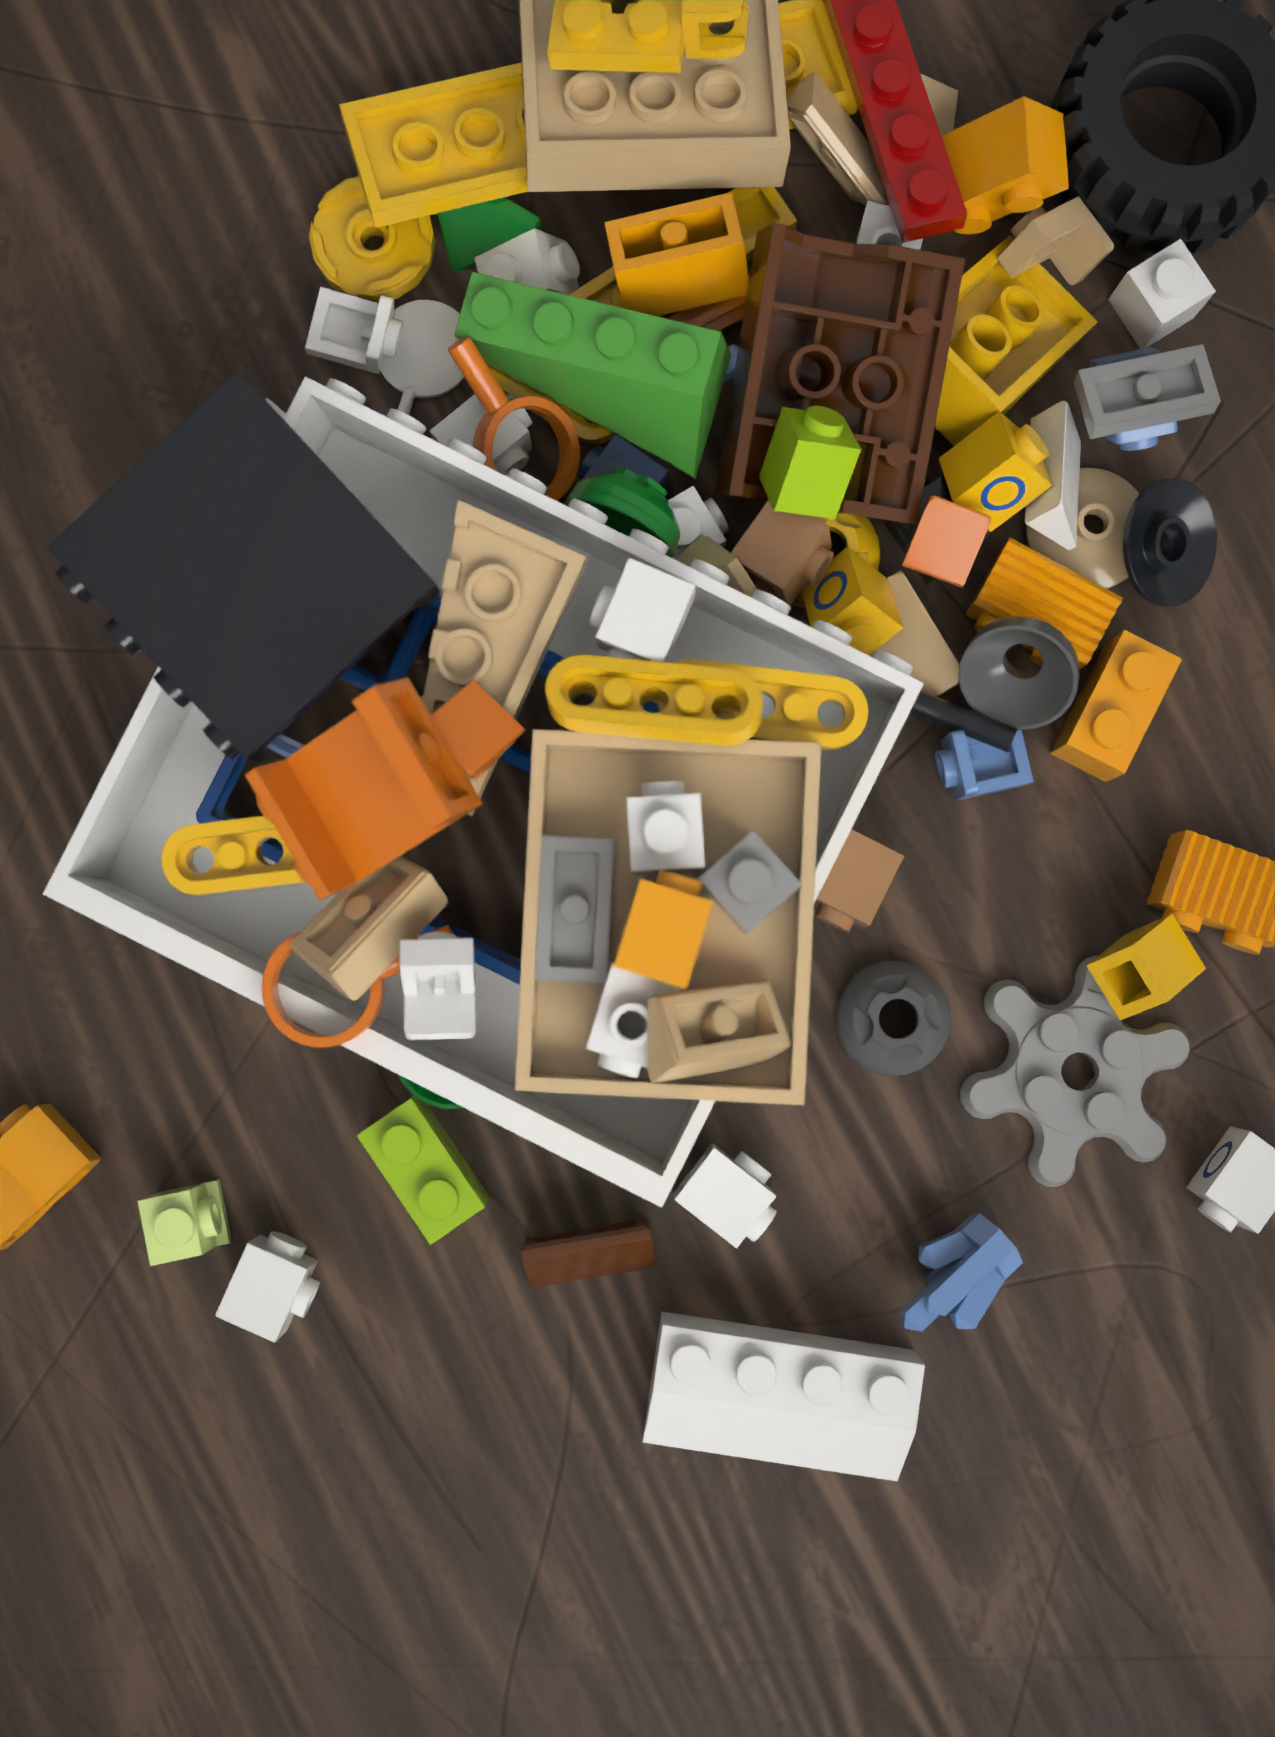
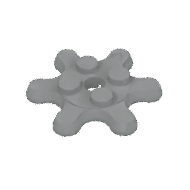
M1098 955L1085 958L1078 965L1071 993L1064 1001L1058 1004L1046 1005L1038 1002L1029 994L1025 986L1017 981L1002 980L991 985L984 996V1010L989 1019L1000 1026L1006 1033L1009 1042L1008 1054L1005 1061L997 1068L990 1071L976 1072L968 1076L960 1089V1101L964 1109L971 1116L980 1119H991L1002 1113L1013 1112L1020 1114L1028 1120L1033 1129L1034 1141L1028 1155L1027 1166L1030 1175L1036 1182L1047 1187L1063 1185L1072 1178L1079 1149L1086 1141L1094 1137L1112 1139L1120 1146L1126 1156L1135 1161L1149 1162L1161 1156L1167 1143L1166 1130L1162 1123L1151 1116L1144 1108L1141 1099L1142 1087L1146 1079L1153 1073L1181 1066L1188 1058L1190 1052V1040L1186 1032L1178 1025L1167 1022L1158 1023L1145 1029H1135L1119 1020L1086 966ZM1078 1052L1090 1060L1095 1076L1093 1079H1090L1086 1086L1080 1089H1072L1063 1081L1061 1068L1067 1057Z

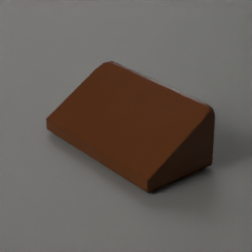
M646 1218L526 1238L520 1249L522 1263L529 1283L534 1287L649 1269L656 1264L650 1222L646 1221Z

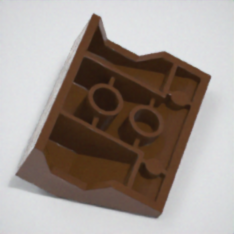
M774 222L758 231L715 493L767 502L768 496L759 475L782 407L806 410L810 406H823L844 416L861 448L838 513L917 525L965 258L891 244H854L803 234L788 225Z

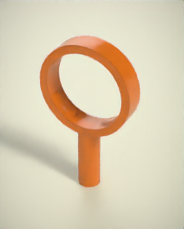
M468 335L459 339L447 350L486 411L476 428L472 447L487 457L484 463L485 466L497 471L493 460V441L502 420L516 409H530L537 412L551 425L559 444L560 458L558 469L544 494L557 501L570 489L579 469L580 445L573 423L559 406L547 399L536 396L508 399L471 337Z
M449 925L428 932H446L453 934ZM302 931L290 936L272 953L262 978L263 1002L273 1024L291 1040L310 1047L337 1046L361 1035L372 1025L382 1008L385 997V979L401 973L400 955L371 985L368 1004L353 1026L335 1035L317 1034L297 1026L287 1016L280 1002L278 993L279 975L285 961L293 953L289 944Z

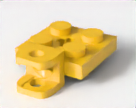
M554 0L547 54L551 70L681 73L684 47L686 58L726 59L742 54L746 49L749 5L745 0H633L636 3L627 4L625 13L616 14L613 13L611 3L616 0ZM728 21L733 25V28L728 33L722 35L714 34L709 30L713 23Z

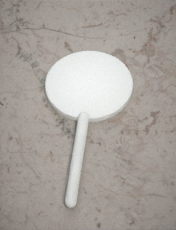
M416 300L403 304L394 310V319L403 321L401 338L395 359L384 356L380 371L391 386L403 393L398 410L407 415L410 413L414 398L442 396L455 389L465 379L447 350L455 343L454 333L460 314L444 303L434 300Z

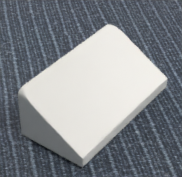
M1060 401L1031 418V427L1042 438L1049 451V456L1043 461L1053 486L1026 506L1025 524L1067 550H1071L1076 547L1081 441L1069 404L1066 401Z

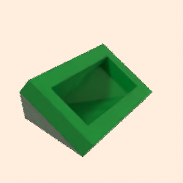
M505 197L437 213L451 269L456 272L477 267L475 257L531 229L541 230L540 217Z

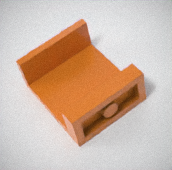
M409 678L374 685L352 700L357 710L286 759L255 767L245 774L256 793V801L260 811L267 820L275 825L293 856V864L298 875L306 884L311 886L319 901L358 884L483 804Z

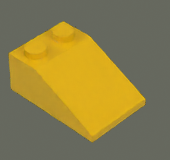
M1012 235L1008 236L962 275L935 428L953 446L962 441L997 412L1000 411L1005 415L1098 322L1040 263L1013 278L1010 277L997 258L1014 241L1015 238Z

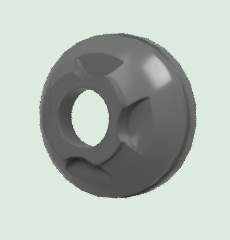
M1017 616L991 622L977 632L964 651L960 661L958 678L961 691L967 703L975 712L1015 727L1018 730H1026L1048 725L1066 712L1077 693L1080 674L1077 654L1071 642L1061 631L1041 620ZM1016 644H1028L1035 647L1041 653L1043 663L1035 670L1022 671L1011 666L1006 658V651Z
M901 961L878 962L866 966L855 973L843 986L837 999L834 1013L835 1030L840 1044L848 1056L859 1066L873 1073L886 1076L907 1075L919 1071L931 1063L943 1049L949 1036L951 1025L950 1006L938 982L925 970L911 963ZM894 999L907 1001L913 1007L916 1014V1024L913 1031L902 1038L887 1036L879 1024L881 1008L887 1002Z

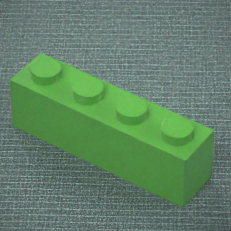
M472 272L454 333L458 340L469 335L487 365L541 395L545 394L570 408L575 414L605 427L623 437L628 443L648 454L649 452L672 464L677 470L696 479L731 358V353L722 332Z

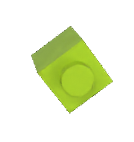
M810 406L806 410L782 407L759 475L774 511L836 519L861 451L844 416L823 406Z

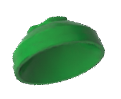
M614 468L611 473L600 474L579 481L564 505L568 506L571 499L583 501L597 508L608 517L605 523L606 526L628 537L632 529L643 531L661 540L669 547L666 553L667 556L673 558L681 533L675 514L665 498L667 491L649 477L635 474L627 468Z

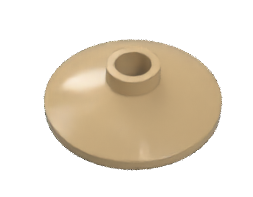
M1080 468L1076 547L1067 550L1026 525L1027 546L1106 589L1111 588L1128 578L1123 558V533L1128 513L1139 493L1129 482L1110 471L1098 468ZM1089 514L1098 516L1104 525L1103 532L1099 534L1089 532L1084 526V517Z

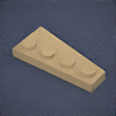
M458 500L453 523L455 526L450 557L446 560L441 587L443 595L436 630H433L429 651V670L424 695L421 696V700L430 715H432L471 681L475 680L516 720L588 560L586 556ZM498 759L477 781L465 773L479 798H481ZM475 809L469 812L468 815L473 816Z

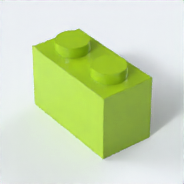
M415 1096L356 1135L430 1245L484 1209L491 1200L429 1106Z

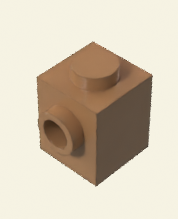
M769 499L731 552V554L737 557L756 588L781 599L789 606H791L806 583L812 586L818 583L830 566L834 553L830 550L832 541L829 527L825 523L827 518L774 511Z
M851 829L814 903L819 906L814 916L848 933L853 924L861 928L870 926L904 855Z

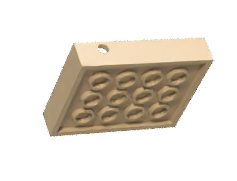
M518 0L528 192L783 187L791 145L778 0H745L749 5V22L746 49L742 54L726 59L686 58L684 47L681 73L551 70L547 48L554 0ZM616 0L611 3L612 11L616 14L625 13L627 4L636 2L633 0ZM728 21L713 23L709 30L714 34L722 35L728 33L733 28V25Z
M533 730L515 1091L805 1105L821 743L746 740L738 745L716 746L576 731ZM683 781L685 782V794L701 793L705 868L701 870L668 872L697 881L700 876L754 830L801 882L802 886L748 934H744L705 889L701 887L699 897L713 901V905L687 989L681 988V991L769 979L792 1046L759 1065L651 1083L648 1068L642 1066L638 1078L623 1075L598 1066L600 1053L586 1049L606 983L535 980L542 836L615 840L609 952L610 972L611 965L615 963L640 879L656 883L659 872L635 874L631 872L627 798L642 797L641 784Z

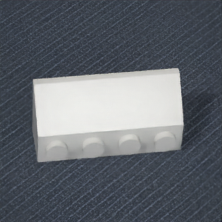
M661 1311L643 1443L898 1481L916 1433L925 1364L913 1349Z

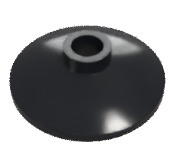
M1181 478L1160 479L1148 485L1137 496L1130 508L1123 533L1124 564L1133 587L1148 602L1158 606H1178L1188 602L1202 589L1214 564L1217 548L1215 518L1207 498L1193 483Z

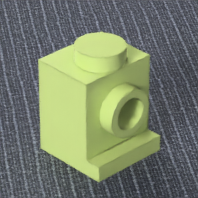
M220 1179L158 1192L138 1201L150 1266L200 1256L216 1246L232 1242Z

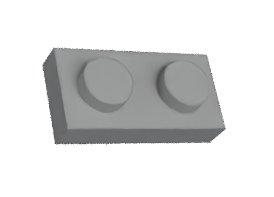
M1203 344L1078 370L1073 382L1090 439L1213 414L1221 402Z
M542 836L535 980L606 983L609 973L614 839Z

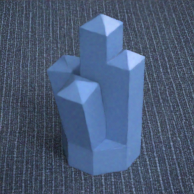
M972 1213L954 1231L920 1245L919 1262L928 1269L933 1270L926 1275V1286L899 1311L903 1327L922 1332L939 1315L946 1316L949 1314L957 1329H975L1004 1281L1023 1263L1015 1245L1000 1228L981 1213Z

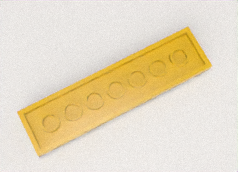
M791 0L778 3L786 98L809 74L816 73L848 115L856 114L858 106L823 0ZM521 63L339 104L342 123L374 228L528 192ZM788 119L789 129H794V125Z

